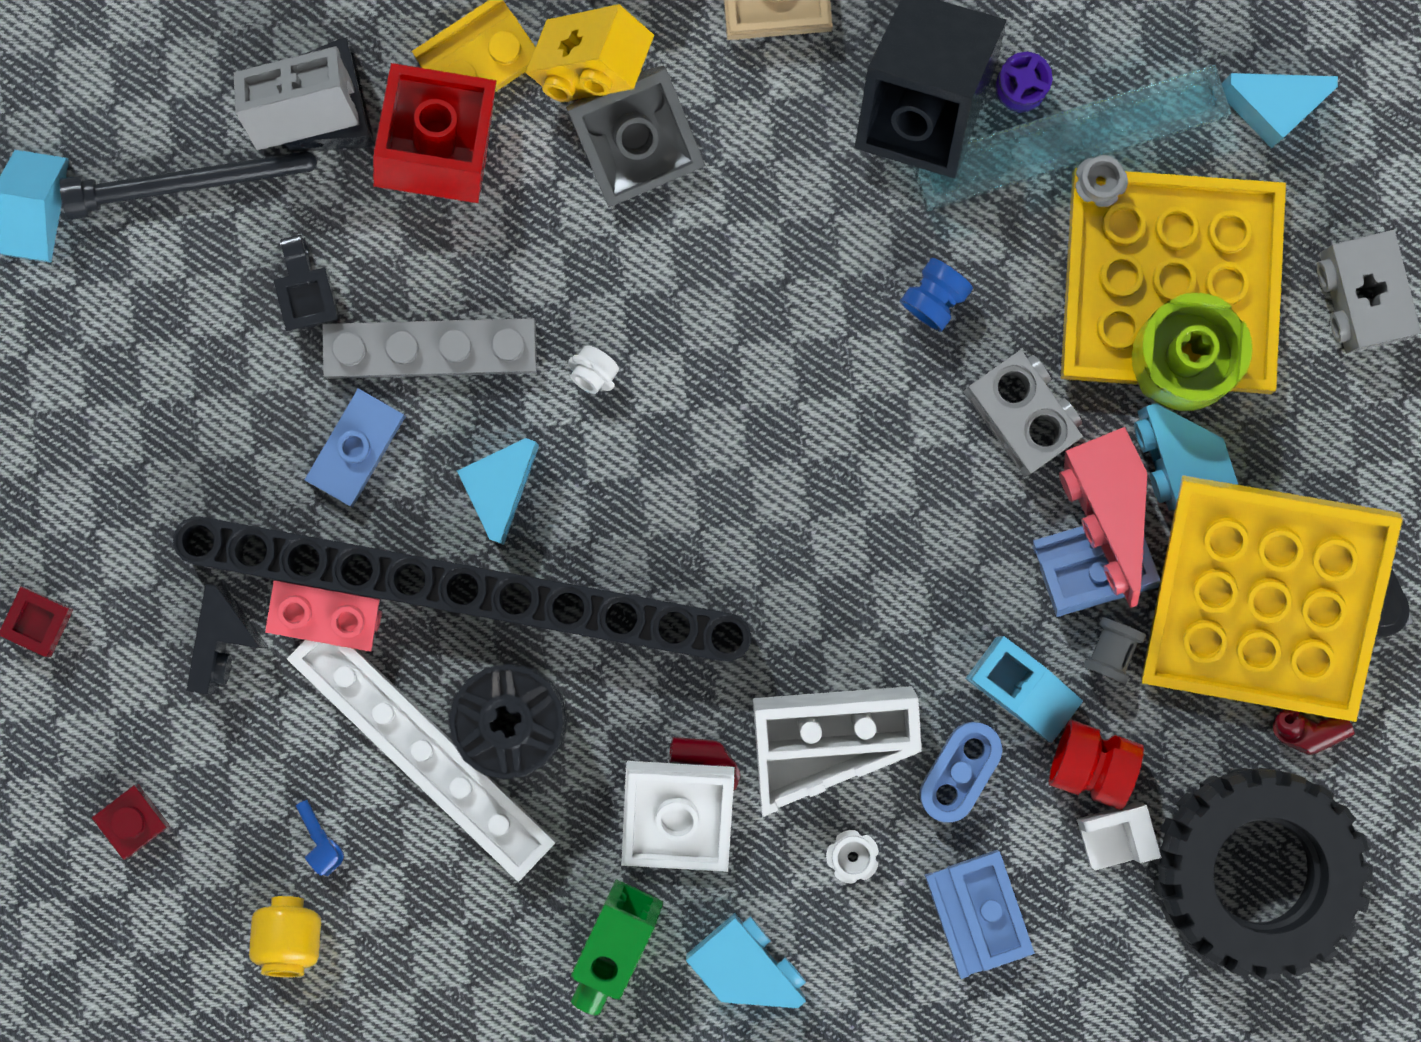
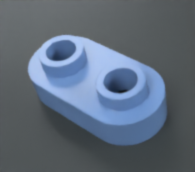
M968 722L958 726L949 736L920 787L921 805L934 819L947 823L956 822L964 818L974 806L1002 756L1001 740L991 727L978 722ZM972 738L978 739L983 746L981 755L975 759H969L964 753L965 743ZM949 784L955 789L956 796L950 804H941L937 800L936 793L942 785Z

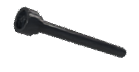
M304 151L98 184L95 179L85 180L84 176L80 175L61 178L60 194L67 219L75 220L91 217V212L100 210L102 204L311 172L317 166V158L312 152Z

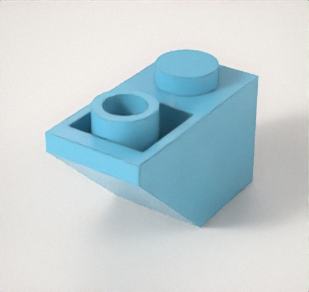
M1157 403L1137 411L1140 421L1134 422L1136 438L1143 452L1150 451L1156 470L1150 473L1151 485L1156 499L1159 503L1166 502L1169 512L1176 508L1182 475L1238 485L1224 438Z
M997 636L965 678L1051 744L1083 702L1052 672L1005 636Z
M734 913L686 954L687 963L720 1002L799 1008L806 1002L804 993L799 989L806 981L787 958L777 963L770 955L765 946L771 940L751 916L742 922L737 914Z

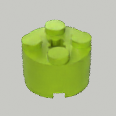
M1187 293L1168 301L1157 309L1137 333L1133 344L1132 366L1141 392L1160 405L1179 411H1194L1214 404L1239 383L1249 368L1252 357V338L1247 325L1231 309L1232 306L1217 296L1205 293ZM1187 343L1192 344L1191 349L1193 353L1201 355L1196 362L1189 361L1188 354L1182 353V348Z

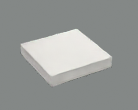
M627 761L621 866L728 872L734 767Z

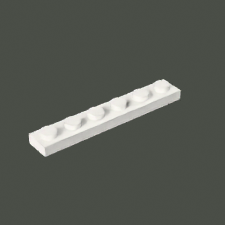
M304 640L287 658L299 672L518 882L557 842L495 781L463 761L452 740L357 649Z

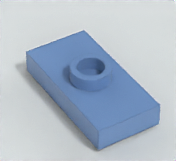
M358 388L307 474L305 481L353 507L406 416Z

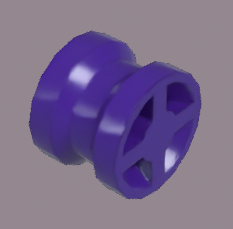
M1029 51L1019 52L1009 57L1003 64L995 83L996 95L1001 104L1007 109L1019 113L1029 112L1037 108L1045 99L1053 81L1052 70L1048 62L1039 54ZM1010 77L1013 78V79H1015V83H1016V85H1017V88H1016V86L1014 85V80L1010 79Z

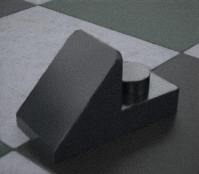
M205 584L186 691L207 695L218 694L219 684H227L232 665V655L225 653L227 643L255 648H268L261 635L226 587Z

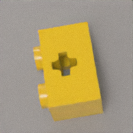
M620 4L547 19L525 73L542 86L543 92L547 96L560 102H570L576 99L605 96L610 93L632 90L636 85L654 34Z

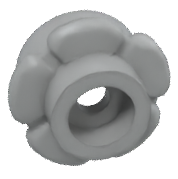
M1100 155L1095 158H1087L1079 165L1076 171L1078 181L1075 184L1078 195L1086 202L1093 201L1098 207H1108L1116 203L1118 195L1123 194L1127 188V174L1122 165L1111 156ZM1103 177L1106 181L1105 185H1098L1096 178Z

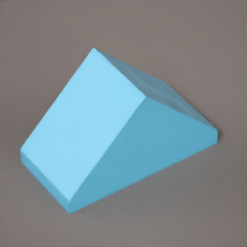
M1231 73L1220 85V96L1272 149L1338 87V76Z
M14 150L0 175V255L52 262L62 204L60 179L67 176L69 159Z
M527 438L522 439L457 471L489 539L496 543L504 545L539 448L536 441Z

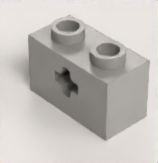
M1395 229L1332 244L1320 252L1322 261L1317 263L1318 279L1323 291H1330L1335 312L1330 314L1332 333L1337 343H1343L1346 354L1406 340L1421 333ZM1360 287L1364 290L1371 289L1374 298L1370 300L1367 298L1358 299L1356 289Z

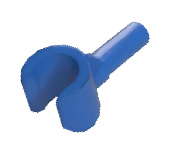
M304 800L298 803L296 808L311 839L317 845L305 856V859L317 874L329 876L343 862L344 853L339 845L322 830L308 800Z

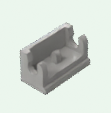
M337 46L234 72L235 113L256 150L359 125L358 112L349 95L355 93L354 86L340 57Z

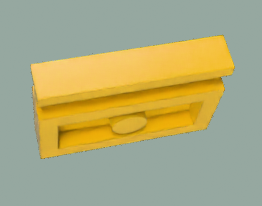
M488 0L412 50V54L420 66L425 69L497 80L496 91H498L526 72L535 50V45L514 14L511 13L504 0Z

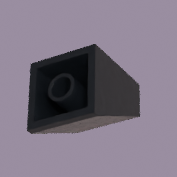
M900 0L867 69L854 149L955 179L998 62L1007 20L941 0Z

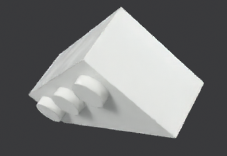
M912 686L753 698L762 817L778 811L779 807L808 795L812 797L825 792V788L855 776L859 778L922 752L919 702Z

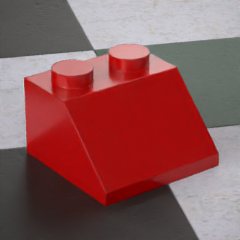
M391 63L373 155L374 187L479 204L497 80Z

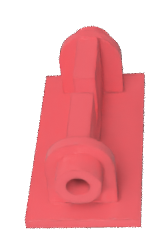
M274 580L265 633L371 652L375 631L378 632L381 622L382 611L378 610L380 599Z

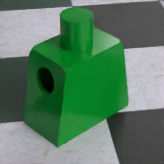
M618 879L615 880L571 974V977L579 982L571 999V1003L577 1009L587 1014L598 1016L608 996L613 999H621L656 926L664 901Z

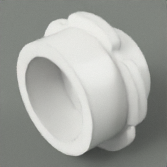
M584 346L578 355H574L569 359L568 363L573 371L570 377L581 389L596 394L600 388L604 391H610L614 388L615 384L612 380L618 373L619 368L615 361L603 351L592 346Z
M855 830L844 831L837 835L834 844L829 845L826 853L827 864L835 870V877L842 882L852 884L858 879L867 880L877 870L878 862L876 861V856L879 850L876 842L870 836H861ZM850 852L858 854V859L855 862L848 860Z

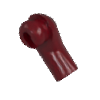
M1287 709L1278 713L1273 724L1274 734L1282 744L1307 755L1317 754L1355 735L1353 726L1348 720L1329 717L1316 723L1299 715L1300 712Z
M671 737L669 763L734 767L733 792L737 789L740 780V770L722 743L716 740Z

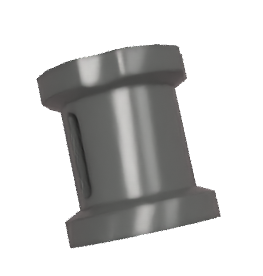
M1102 617L1099 623L1103 628L1092 657L1085 659L1082 667L1126 684L1129 678L1126 670L1137 643H1144L1147 635Z

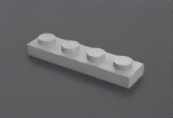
M535 318L322 324L323 377L326 379L537 373Z

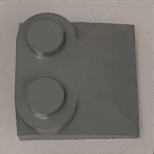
M664 65L642 70L632 90L578 99L566 107L608 208L705 167L687 118Z

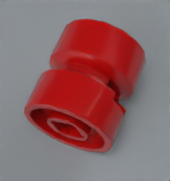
M1070 720L1056 748L1049 773L1048 785L1075 795L1088 790L1093 801L1122 810L1126 806L1135 787L1143 760L1144 746L1117 735L1103 740L1099 729Z

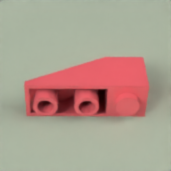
M1123 427L1066 450L1064 471L1059 472V477L1068 499L1071 502L1079 500L1086 517L1081 519V523L1090 545L1093 548L1101 546L1109 563L1104 565V572L1113 593L1116 596L1123 593L1129 607L1132 608L1138 605L1141 591L1147 471L1126 428Z

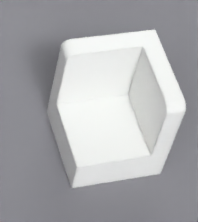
M1136 802L1126 805L1122 810L1114 808L1077 819L1088 862L1094 870L1131 860L1144 863L1161 858L1148 808L1145 804Z

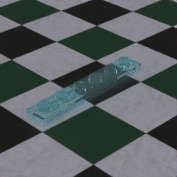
M1213 64L969 140L955 179L914 166L912 167L926 210L929 212L1079 165L1087 158L1111 155L1227 119L1231 115V111L1216 65Z

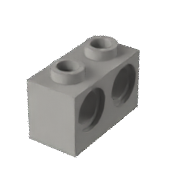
M1019 350L972 383L963 392L1019 471L1026 477L1077 442L1083 435L1077 428L1082 424V420L1076 410L1065 398L1058 402L1046 385L1051 381V377L1040 360L1034 355L1027 358L1023 351ZM1014 376L1023 383L1025 395L1021 402L1010 403L1001 397L998 391V383L1001 377ZM1034 419H1045L1053 425L1056 435L1051 446H1039L1031 439L1029 428Z

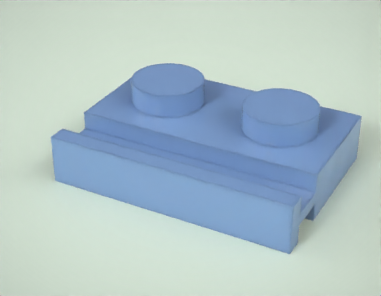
M1082 526L1033 540V550L1038 558L1040 571L1056 617L1125 597L1123 593L1117 596L1113 593L1104 572V565L1109 563L1101 546L1093 548L1090 545ZM1145 537L1140 593L1158 588L1160 584V578Z
M995 850L924 875L961 979L969 977L968 975L986 971L1035 954L1000 851Z

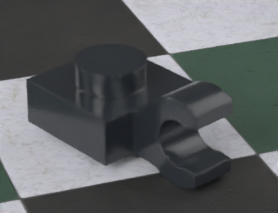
M302 235L280 239L289 276L274 279V284L286 332L291 333L322 324L341 321L329 271L326 267L312 270L306 238H302Z

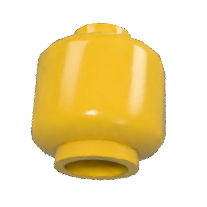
M293 896L272 897L271 906L256 910L251 919L249 958L254 964L261 966V974L272 977L304 976L305 968L313 966L319 957L320 915L311 909L304 908L303 898Z

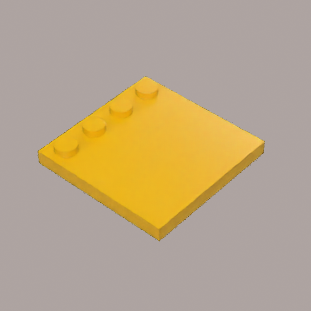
M1075 168L1072 172L1061 379L1139 385L1132 366V349L1140 328L1157 309L1168 301L1187 293H1205L1217 296L1232 306L1231 309L1242 322H1245L1251 334L1252 357L1249 368L1231 391L1273 394L1277 386L1286 183L1125 171L1128 178L1125 192L1118 195L1116 203L1108 207H1098L1093 201L1086 202L1078 195L1075 184L1078 181L1076 175L1078 168ZM1103 177L1096 178L1098 185H1105L1106 181ZM1187 343L1182 348V353L1188 354L1189 361L1196 362L1201 355L1193 353L1191 349L1192 344Z
M1182 475L1142 672V684L1356 722L1403 520L1401 513Z

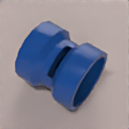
M931 258L922 270L920 287H909L901 298L900 303L921 322L936 331L942 332L952 318L949 308H953L956 303H963L974 288L956 270L936 258Z

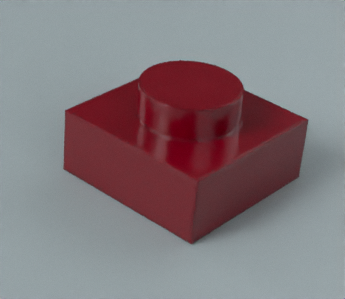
M20 586L1 626L0 636L44 657H52L74 609L30 588Z
M139 784L133 785L92 817L93 821L123 860L129 859L170 827V824Z

